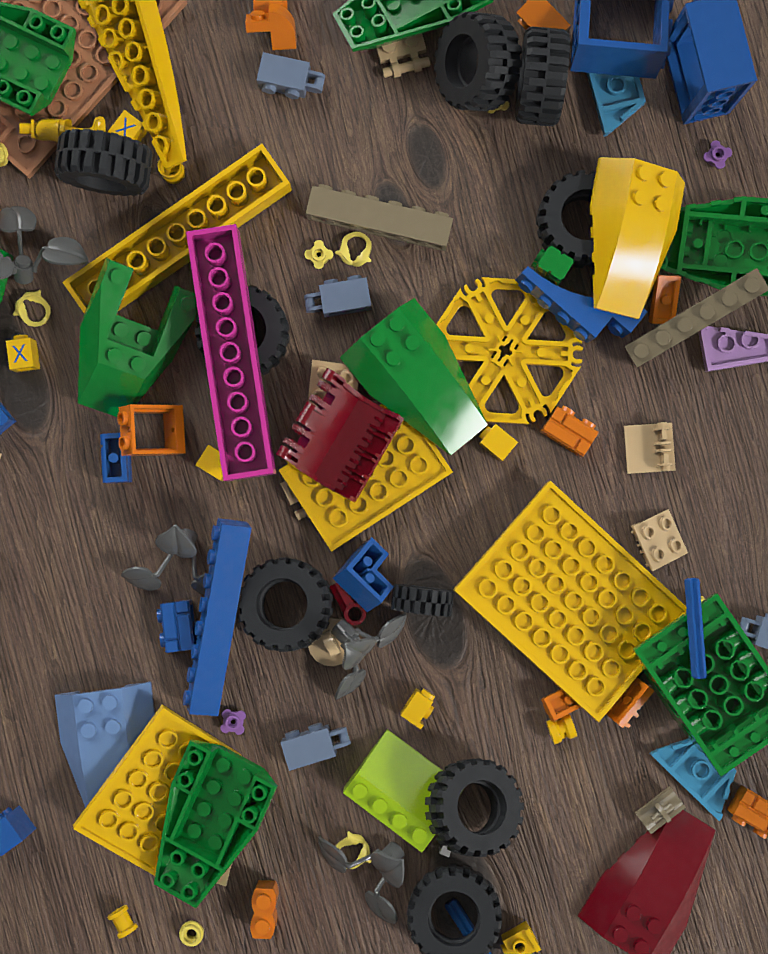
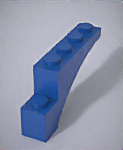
M529 266L515 279L524 292L530 293L535 297L542 308L552 312L559 323L568 326L577 339L586 343L596 338L605 325L608 326L612 334L623 338L633 331L648 312L643 308L640 318L633 319L595 309L594 298L563 289L541 277Z

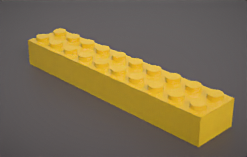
M260 144L62 283L85 314L106 257L127 265L134 270L118 309L120 311L190 262L187 231L236 224L239 228L291 192L290 182L264 145Z

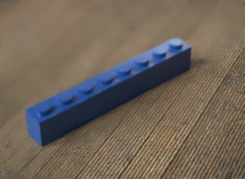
M218 518L217 525L212 527L211 540H214L213 549H209L207 555V564H210L209 572L205 573L203 578V588H206L205 595L200 598L199 602L201 618L200 621H196L195 635H197V641L191 648L193 664L187 671L189 688L184 691L183 705H186L189 714L219 715L252 529L246 521Z

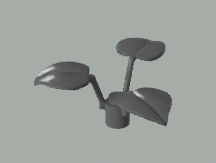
M21 206L6 207L0 211V230L7 233L17 231L19 256L13 262L10 257H3L0 252V280L14 274V280L17 283H31L34 279L33 272H37V267L42 258L46 262L56 265L88 264L89 260L82 246L76 240L68 237H57L48 242V247L43 246L33 264L30 257L23 254L21 231H32L35 229L37 223L35 214Z
M177 524L173 525L169 530L158 535L155 540L156 546L168 554L158 571L152 573L145 567H131L121 573V577L137 588L148 591L157 590L162 584L157 577L161 575L173 555L176 554L181 558L192 557V575L195 580L191 582V587L204 596L206 588H203V578L205 574L200 576L197 574V549L195 547L198 537L197 533L190 529H180Z
M406 612L388 621L382 627L378 636L375 637L361 631L358 627L354 629L345 619L339 621L333 627L331 634L341 643L340 646L344 649L342 667L345 670L353 668V672L348 674L340 683L334 697L335 700L350 694L360 686L366 676V670H359L357 664L372 650L376 642L377 647L381 648L397 638L404 627Z
M320 835L318 843L321 853L326 862L338 872L345 873L347 868L350 869L365 861L372 860L375 868L382 874V878L374 893L369 890L365 893L367 905L380 919L395 925L398 920L397 913L391 903L380 896V889L385 881L395 888H399L403 884L404 859L402 858L404 857V852L397 843L391 841L382 851L377 849L361 859L348 862L345 854L339 848L323 839Z

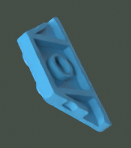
M587 73L601 129L605 137L645 104L646 99L640 77Z
M689 738L658 748L649 753L718 821L722 819V809L725 800H728L730 784L733 782L737 771L735 768L723 776H719L704 753L699 751Z

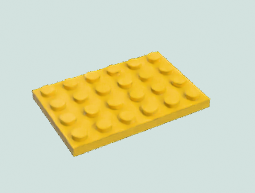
M380 404V405H379V406H381L382 408L387 409V407L384 406L383 404ZM404 420L355 503L314 481L290 464L279 469L282 477L331 552L453 473L435 444L424 437L418 430L408 425Z
M161 705L73 824V829L155 876L171 783L189 741L193 739L222 745L239 755L241 754L166 706Z

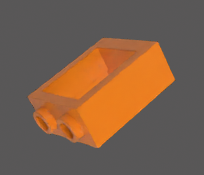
M130 404L119 407L117 421L120 425L119 448L121 449L122 456H159L186 453L183 405ZM134 413L163 414L165 448L136 449Z

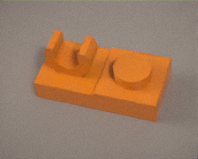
M657 275L651 300L650 323L664 324L676 316L681 276Z
M637 677L606 715L622 728H629L631 726L628 723L633 715L638 718V709L644 705L654 690Z
M561 689L541 699L542 705L551 721H556L581 708Z

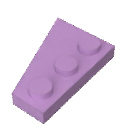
M707 326L698 332L705 372L768 362V334Z

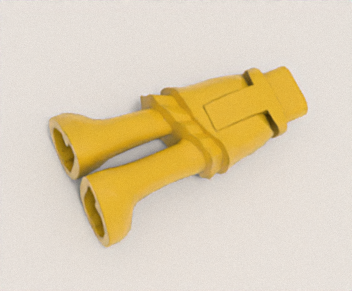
M102 116L94 119L91 128L72 127V120H64L63 118L40 119L38 122H34V119H31V123H19V134H31L33 139L55 141L57 143L58 137L66 130L91 129L106 132L105 119Z

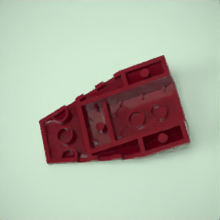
M682 810L669 823L666 822L652 834L647 831L635 841V844L626 853L624 852L617 859L618 861L611 868H608L601 875L578 913V917L604 939L628 954H670L687 926L716 830L685 810Z

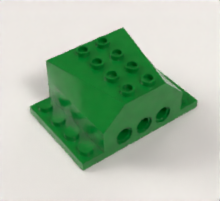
M714 593L701 602L706 678L694 679L691 676L687 612L632 650L643 664L642 669L650 685L678 726L696 748L704 753L718 775L723 776L768 745V666L720 596Z

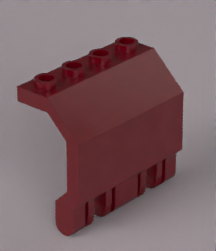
M327 368L321 377L324 381L319 380L317 384L321 390L326 392L324 398L321 399L317 395H310L309 400L315 405L306 402L296 419L305 429L295 423L291 427L301 437L297 443L291 438H285L283 443L293 450L291 451L281 445L276 455L309 478L355 503L404 418L365 398L347 384L346 380L338 373Z

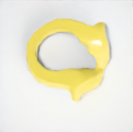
M352 232L344 236L340 250L336 251L335 254L339 255L344 263L360 267L367 262H371L369 255L372 243L365 234ZM352 237H360L365 240L366 248L356 257V260L352 261L350 260L347 242Z
M41 290L27 292L17 300L13 316H19L28 326L38 327L46 324L49 320L51 307L41 296ZM27 299L42 304L46 310L43 320L39 322L31 321L23 301Z
M349 831L347 837L336 844V847L341 849L344 846L361 843L363 848L357 860L370 854V847L362 835L352 834ZM359 864V865H357V866H355V867H352V868H350V869H355V868L359 867L361 864Z

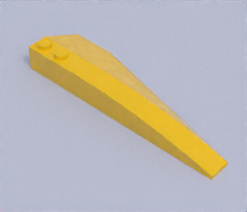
M78 0L81 8L85 9L89 14L87 20L98 33V41L101 47H104L109 54L108 60L124 91L128 92L132 98L131 104L134 110L139 112L145 131H149L153 139L152 144L165 169H170L187 161L173 69L156 0Z

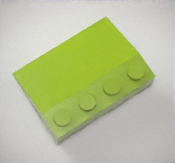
M387 729L346 783L343 793L420 852H423L436 835L432 834L429 826L432 825L431 820H426L425 812H429V805H425V797H430L431 792L428 791L430 783L437 781L434 778L435 775L443 770Z

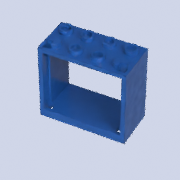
M575 0L570 71L656 79L660 69L665 67L666 56H669L671 52L672 41L668 40V34L671 33L673 19H669V13L672 11L674 0H655L653 44L590 39L591 0Z
M693 0L686 3L672 26L671 33L668 34V40L672 41L670 55L666 56L683 125L729 114L757 81L737 0Z

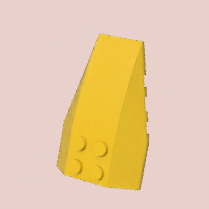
M598 158L590 202V215L593 217L591 238L594 241L592 263L595 265V275H593L595 309L633 319L640 318L677 231L685 182L678 171L635 158Z

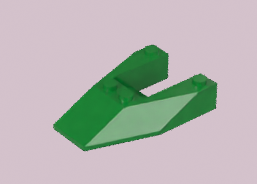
M106 257L80 325L77 403L117 417L119 407L130 404L136 405L169 366L191 327L198 309L195 293L175 285L158 330L118 315V309L134 269Z

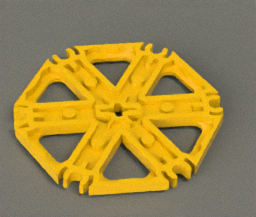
M481 277L485 287H482L481 281L476 279L474 281L477 286L475 291H471L467 284L464 285V292L467 296L462 293L460 288L436 325L446 336L457 361L483 362L469 383V387L486 422L529 425L530 423L527 421L526 415L528 414L529 420L534 423L536 421L534 417L535 411H540L543 418L547 416V411L543 406H546L550 414L581 368V366H572L571 363L574 365L582 363V359H575L573 357V352L582 351L583 347L572 345L575 343L582 344V341L575 337L573 331L568 326L561 323L560 325L565 333L563 341L527 340L543 314L549 310L542 308L538 304L537 299L530 293L524 292L515 279ZM497 289L517 290L524 294L523 303L507 326L491 296L492 292ZM465 306L470 309L484 337L449 335L446 328L457 310ZM512 340L513 342L509 346L511 355L506 354L500 362L497 361L501 356L499 347H505ZM527 365L556 366L562 369L563 377L551 395L542 396ZM503 376L518 403V410L513 414L492 413L485 408L486 401Z

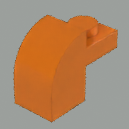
M269 3L268 13L256 10L246 14V33L270 31L272 50L296 49L295 21L292 14L285 7L276 3Z

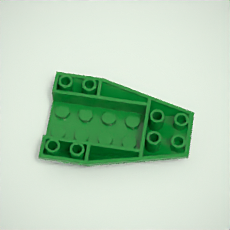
M348 0L333 13V17L353 52L385 46L444 27L447 24L450 25L449 21L463 12H475L489 5L493 0Z
M0 2V101L30 116L35 115L50 105L73 62L76 29L33 8Z
M193 739L189 741L170 787L154 885L194 908L200 905L259 830L278 787L265 768L222 745Z

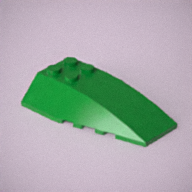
M741 196L730 200L710 201V203L697 205L695 203L681 207L677 231L660 268L661 270L721 290L757 268L768 285V198ZM768 291L760 296L768 297Z
M415 298L394 310L357 340L340 357V360L372 398L382 403L388 410L399 414L408 425L418 430L424 437L450 456L488 425L446 336Z

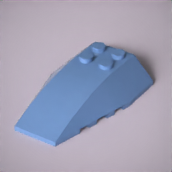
M151 682L129 684L121 688L84 693L76 691L55 694L60 743L85 808L155 715Z

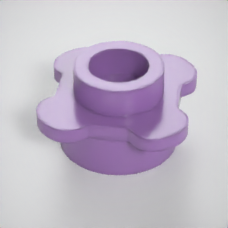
M713 141L710 144V150L704 154L703 158L711 166L722 169L725 166L726 159L732 155V150L729 147H723L719 141Z
M225 709L222 712L224 719L220 727L223 733L235 732L237 735L242 734L245 730L243 727L244 719L246 718L245 712L242 710L231 711L230 709Z

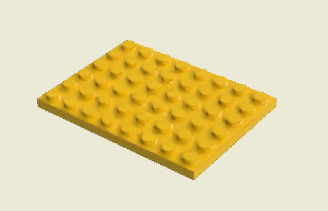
M548 481L453 589L458 596L597 722L601 721L643 670V664L632 649L687 612L686 606L551 481Z

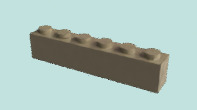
M319 184L318 187L312 186L306 210L308 220L446 251L453 218H450L447 213L436 211L433 214L425 212L426 209L418 206L407 208L397 201L381 202L375 196L366 195L364 198L356 196L355 192L349 190L338 192L332 190L333 188L328 185Z
M756 268L626 345L625 348L636 367H639L768 291V285Z

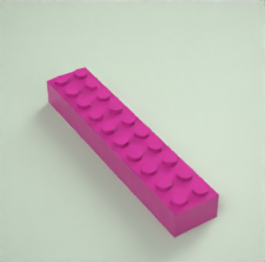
M236 224L187 231L188 249L223 481L228 482L276 474L239 229Z

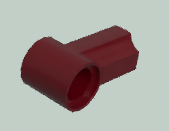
M337 582L331 585L330 589L344 614L345 620L351 625L361 624L365 620L367 612ZM352 607L361 609L362 617L360 620L353 621L349 617V611Z

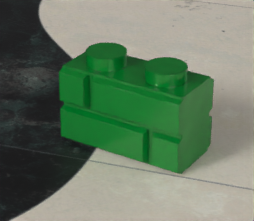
M550 246L546 251L540 250L531 267L541 277L558 286L574 262L572 258L566 254L561 255V251Z

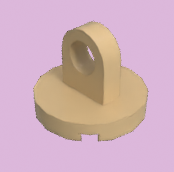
M329 618L328 622L330 624L328 628L324 629L318 640L312 642V645L308 646L313 658L325 666H337L342 664L344 649L340 646L341 643L331 634L333 627L341 621L337 618Z

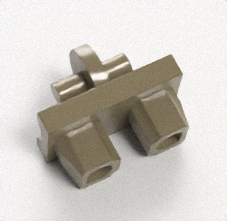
M669 786L636 811L635 814L650 834H652L666 822L669 823L675 815L686 807Z

